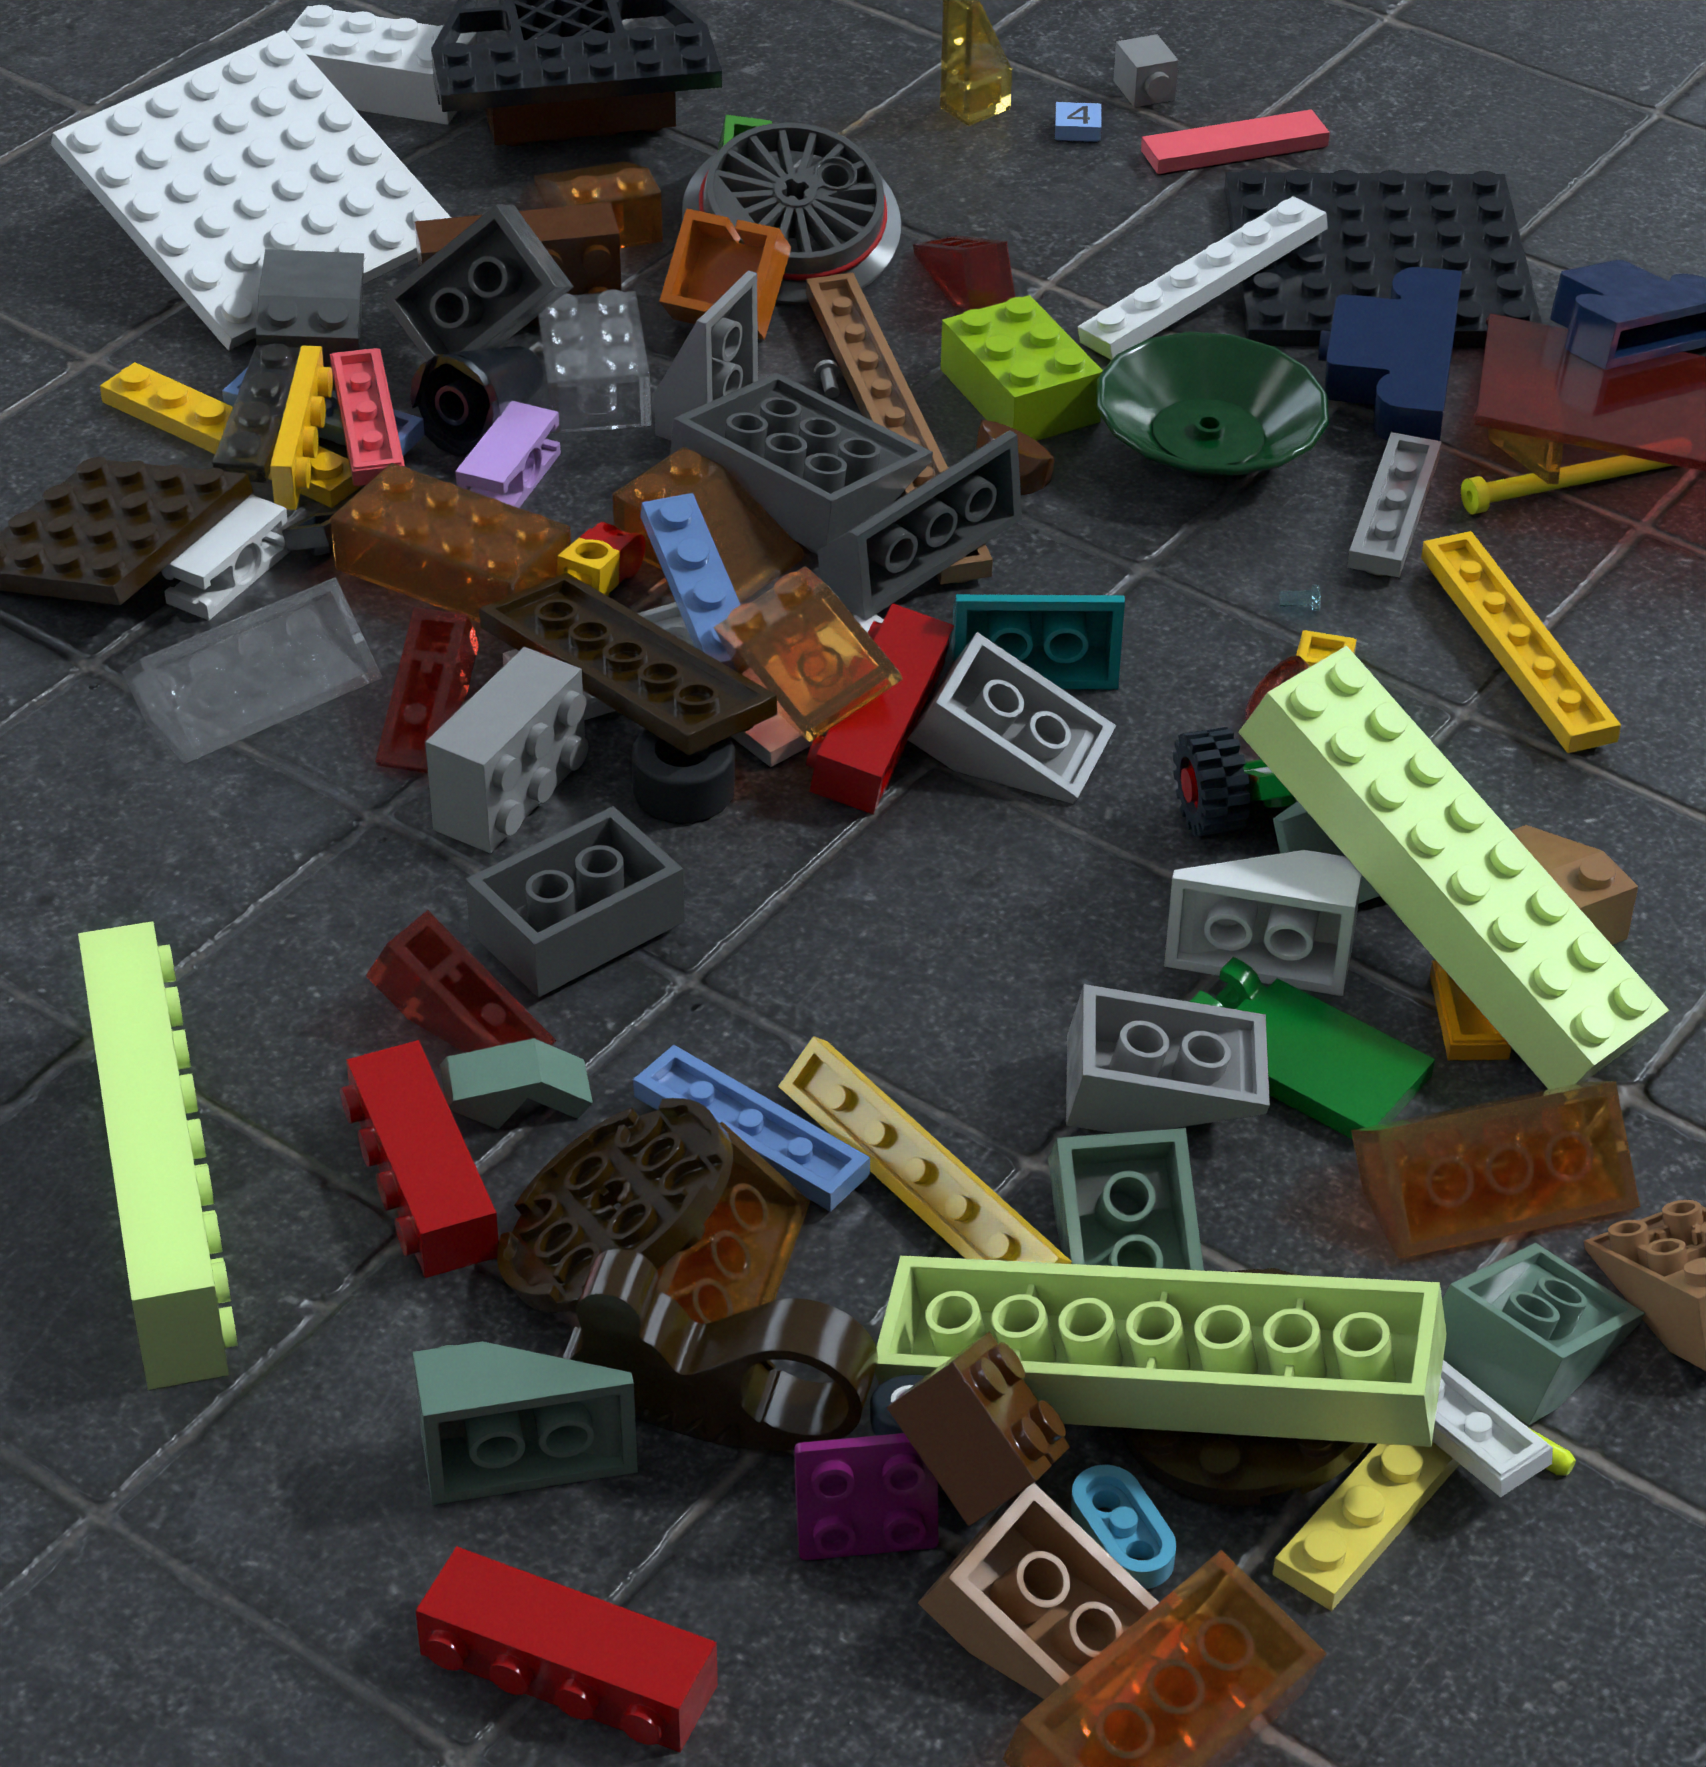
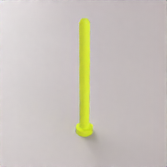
M1679 443L1486 482L1481 476L1466 478L1461 485V498L1468 513H1482L1489 509L1492 502L1683 464L1690 458V450L1686 445Z

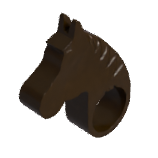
M611 1249L604 1251L595 1258L576 1306L580 1328L574 1327L563 1358L631 1372L634 1382L636 1419L707 1442L742 1449L768 1451L794 1450L795 1445L802 1442L841 1439L849 1435L859 1424L877 1367L878 1352L867 1330L850 1315L822 1302L801 1298L774 1300L711 1323H697L688 1316L673 1298L658 1290V1272L645 1256L631 1250ZM770 1360H790L807 1364L827 1374L835 1382H811L792 1376L783 1370L776 1371L774 1370L776 1366Z

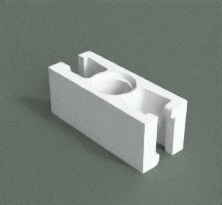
M251 494L161 570L162 575L166 579L172 580L176 578L181 580L174 588L170 586L165 590L166 603L206 620H211L290 552L287 550L284 537L271 531L275 526L281 528L287 523L286 508Z

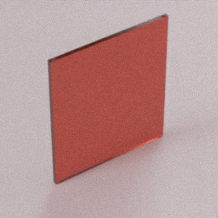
M1489 314V317L1486 319L1487 331L1477 409L1473 416L1474 425L1706 472V356L1679 352L1604 370L1565 349L1564 344L1568 332L1566 328Z

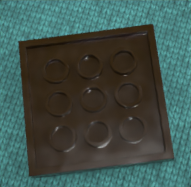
M104 457L87 459L81 462L76 467V472L64 482L47 489L42 495L43 498L29 510L13 516L8 522L9 526L0 532V590L121 605L254 493L248 474L224 472L220 468L207 470L183 468L180 464L168 466L144 464L143 461L139 460L120 462L106 460Z

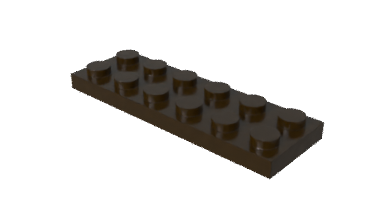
M567 572L479 608L480 627L518 651L526 647L581 668L583 691L688 755L704 751L712 744L739 732L748 731L754 725L778 715L776 694Z

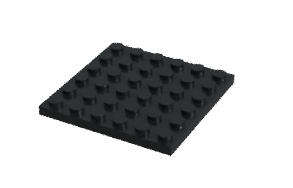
M1246 169L1241 172H1226L1224 189L1231 233L1292 196L1326 212L1327 230L1238 283L1246 339L1269 346H1319L1321 331H1331L1337 296L1346 294L1390 299L1392 281L1398 272L1409 267H1425L1462 271L1453 347L1542 348L1544 328L1505 174H1495L1490 171H1478L1473 174H1449L1440 170L1428 173H1401L1395 170H1386L1381 173H1355L1350 170H1338L1334 173H1309L1299 169L1288 172H1261L1255 169Z

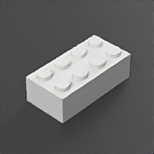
M326 5L307 6L287 31V34L355 110L447 125L457 113V111L442 112L441 105H438L433 82L431 47L444 25H428L417 23L410 18L390 19L377 17L370 12L351 13L333 10ZM476 32L461 33L456 43L476 45L477 34Z

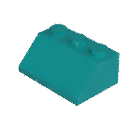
M956 594L953 603V625L955 626L952 635V664L978 632L1061 689H1119L1125 597L1124 595Z

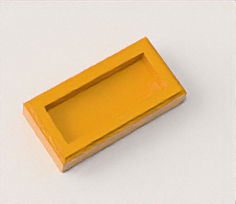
M1432 960L1430 979L1448 1061L1509 1059L1511 1046L1442 966L1436 960Z

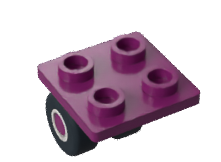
M897 1376L883 1382L875 1389L870 1399V1424L876 1436L802 1442L795 1445L797 1539L799 1557L802 1560L931 1549L938 1545V1491L942 1490V1487L886 1408L924 1376Z

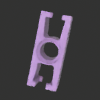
M511 401L502 415L497 418L456 470L457 486L465 490L469 486L471 487L466 496L461 497L458 501L459 514L503 525L508 524L561 454L560 442L545 439L550 432H554L559 426V412L516 401Z

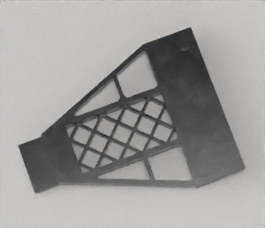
M458 0L431 47L433 82L438 105H441L442 112L722 88V69L708 26L678 0H499L500 6L475 8L479 0ZM663 16L675 28L651 29L648 27H636L628 31L624 29L622 20ZM504 30L508 38L497 39L488 44L466 45L464 43H456L461 33Z

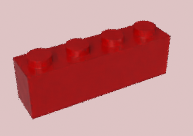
M893 603L882 623L873 621L863 646V652L866 653L864 660L855 658L847 674L844 689L848 690L845 698L836 695L831 704L825 727L829 728L826 736L817 733L811 744L806 760V766L814 768L809 792L874 815L909 742L907 739L921 717L946 664L955 625Z
M416 1040L346 1059L349 1085L340 1088L343 1109L349 1124L360 1123L362 1129L358 1130V1139L367 1167L377 1165L380 1173L376 1174V1181L385 1210L396 1209L399 1215L398 1218H395V1227L404 1255H416L425 1278L497 1258L499 1237L496 1210L420 1041Z
M456 1546L415 1610L420 1654L428 1657L438 1666L453 1671L461 1669L492 1681L500 1689L510 1694H527L556 1705L573 1718L580 1720L593 1719L624 1731L630 1738L642 1744H659L681 1753L718 1686L717 1642Z

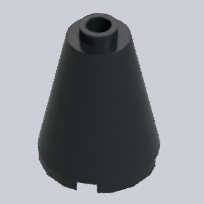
M522 346L438 354L421 364L412 379L410 393L412 408H419L424 420V434L437 447L455 455L465 454L473 450L511 401L526 404L543 384V367L538 357L530 349Z

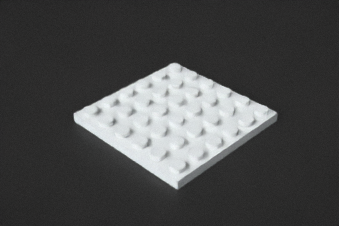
M285 30L53 132L51 146L228 351L256 338L258 294L265 249L364 253L363 284L417 258L415 221L451 218Z

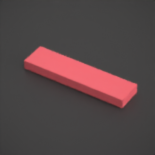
M1311 109L1143 136L1141 152L1157 174H1165L1324 148L1329 144L1330 132Z
M373 348L330 354L334 387L353 485L362 486L405 481V464L381 350Z

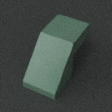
M535 1038L447 1056L440 1064L444 1095L450 1110L495 1129H499L527 1098L577 1119L593 1104L584 1059Z

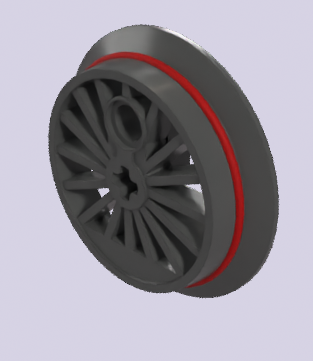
M789 122L762 125L732 138L698 168L689 181L682 204V221L686 208L728 217L734 227L738 219L779 228L787 241L788 238H796L799 252H790L776 299L778 304L810 305L806 296V279L853 272L861 289H864L873 283L889 266L895 256L901 234V217L896 198L868 155L856 144L840 134L804 123ZM777 151L780 166L769 152ZM790 151L804 152L797 173L794 171ZM814 155L823 157L817 165L810 167ZM809 233L821 247L822 251L812 252ZM835 236L845 241V243L840 244ZM740 238L739 243L745 244L743 240Z

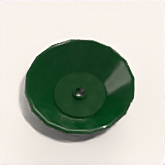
M1183 332L1148 338L1115 355L1097 379L1096 409L1113 436L1145 458L1195 477L1217 479L1280 468L1311 451L1329 425L1327 394L1306 366L1273 346L1232 334Z

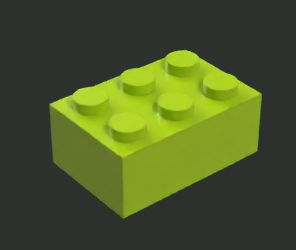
M1030 295L1014 297L1003 303L981 309L967 310L963 314L942 319L940 370L986 420L1009 426L1026 434L1035 441L1101 422V416L1096 409L1097 379L1103 370Z

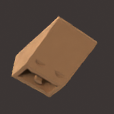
M1694 1200L1673 1201L1666 1204L1660 1213L1641 1220L1616 1222L1608 1228V1232L1584 1240V1247L1587 1253L1631 1305L1645 1313L1642 1318L1667 1350L1706 1371V1207L1701 1206L1699 1202Z

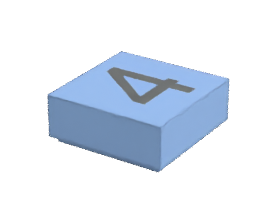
M1056 102L1055 140L1101 141V104Z

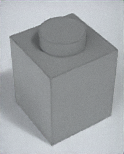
M1158 34L1116 41L1113 81L1133 107L1176 100L1179 60Z

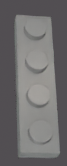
M1391 432L1349 550L1347 568L1366 571L1372 575H1388L1400 578L1439 461L1441 441Z

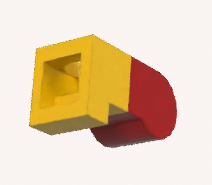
M600 522L592 529H588L558 555L557 576L567 572L609 597V593L625 578L630 579L634 577L638 572L645 554V538L642 534L636 532L628 533L614 525Z

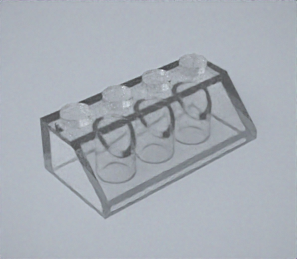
M336 577L143 657L122 672L147 725L184 764L383 678Z

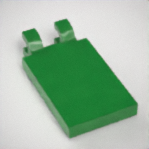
M1234 956L1220 970L1219 979L1228 984L1216 996V999L1200 990L1189 1001L1266 1014L1269 1095L1368 1148L1432 1077L1435 1063L1434 1058L1278 978L1268 988L1265 987L1253 968Z

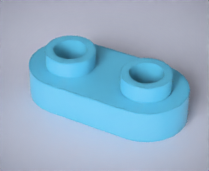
M1097 1465L1081 1472L1072 1486L1071 1515L1074 1521L1145 1589L1154 1588L1164 1583L1174 1569L1176 1539L1138 1480L1127 1470L1113 1465ZM1098 1508H1110L1112 1512H1102ZM1133 1558H1142L1145 1560H1136Z

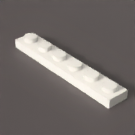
M1294 196L1280 202L1278 206L1253 221L1247 222L1235 232L1209 245L1205 250L1182 264L1174 266L1167 273L1138 288L1134 293L1109 308L1103 309L1096 316L1079 325L1080 343L1112 360L1115 355L1152 337L1327 230L1326 212Z

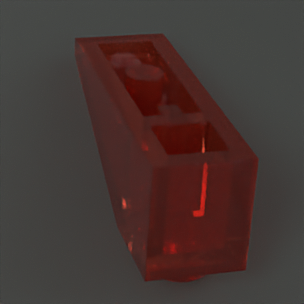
M956 235L913 244L915 256L954 307L981 309L1006 302L1015 297L1007 241Z
M413 608L375 760L377 766L428 773L425 742L461 708L469 689L480 640L468 615Z
M429 910L386 944L366 974V977L408 1020L465 1053L533 1038L551 1046L557 1041Z

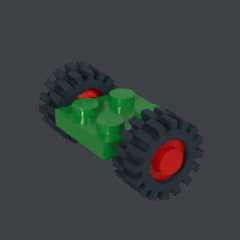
M1398 702V704L1404 710V705L1401 702ZM1228 727L1178 735V739L1174 744L1177 752H1173V762L1177 768L1173 770L1174 780L1178 782V789L1175 790L1177 799H1181L1182 802L1180 807L1182 817H1186V826L1188 830H1192L1194 836H1204L1245 828L1247 825L1246 819H1249L1250 814L1246 804L1250 803V801L1263 800L1264 807L1290 806L1297 802L1296 798L1262 759L1245 762L1244 754L1239 755L1241 745L1237 738L1234 739V732L1228 729Z

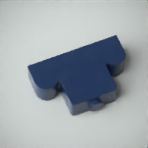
M1613 260L1561 271L1550 320L1568 328L1564 344L1567 351L1604 370L1705 347L1706 278L1682 273L1672 275L1670 281H1667L1624 260Z
M1409 267L1401 270L1394 276L1390 299L1346 294L1337 296L1331 331H1321L1318 361H1326L1324 391L1327 394L1328 400L1375 405L1374 430L1379 437L1387 441L1391 432L1440 441L1462 271Z

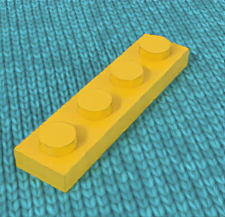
M301 346L270 465L274 503L285 507L286 510H296L301 489H309L311 480L309 458L317 457V428L324 427L326 416L325 398H331L332 368L324 367L322 346Z

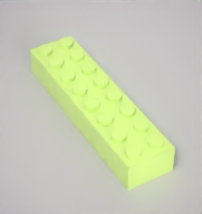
M1347 645L1267 692L1238 733L1558 1101L1634 1046L1669 1011L1664 1003Z
M153 921L78 933L131 1299L148 1390L228 1376L225 1348L238 1346L232 1306L218 1308L219 1303L230 1302L231 1297L223 1257L210 1259V1254L223 1252L217 1214L215 1210L202 1212L201 1207L214 1204L207 1163L194 1165V1159L206 1157L200 1119L187 1120L186 1118L187 1113L198 1112V1105L192 1073L179 1075V1070L190 1068L191 1065L185 1029L172 1031L171 1027L182 1026L183 1018L177 986L164 987V983L176 981L170 944L157 946Z
M900 1255L876 1347L878 1363L875 1374L879 1385L891 1378L902 1375L926 1376L990 1331L998 1344L1003 1342L1016 1353L1025 1370L1023 1380L1039 1402L1041 1400L1046 1401L1054 1408L1063 1424L1432 1447L1447 1333L1440 1282Z

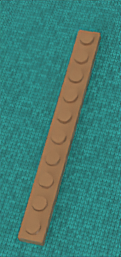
M854 273L806 279V296L862 416L933 452L930 464L900 495L901 498L947 469L948 466ZM986 544L978 547L938 573L937 578L940 584L964 583L973 579L992 577L993 559Z

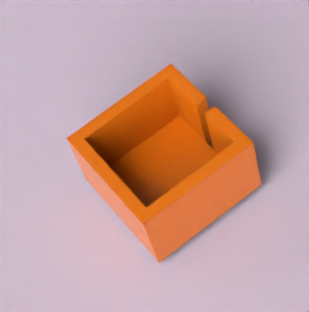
M686 208L659 302L672 319L695 324L748 270L757 273L758 339L765 340L791 246L779 228L738 219L734 227L728 217ZM740 238L743 240L745 244L739 243Z

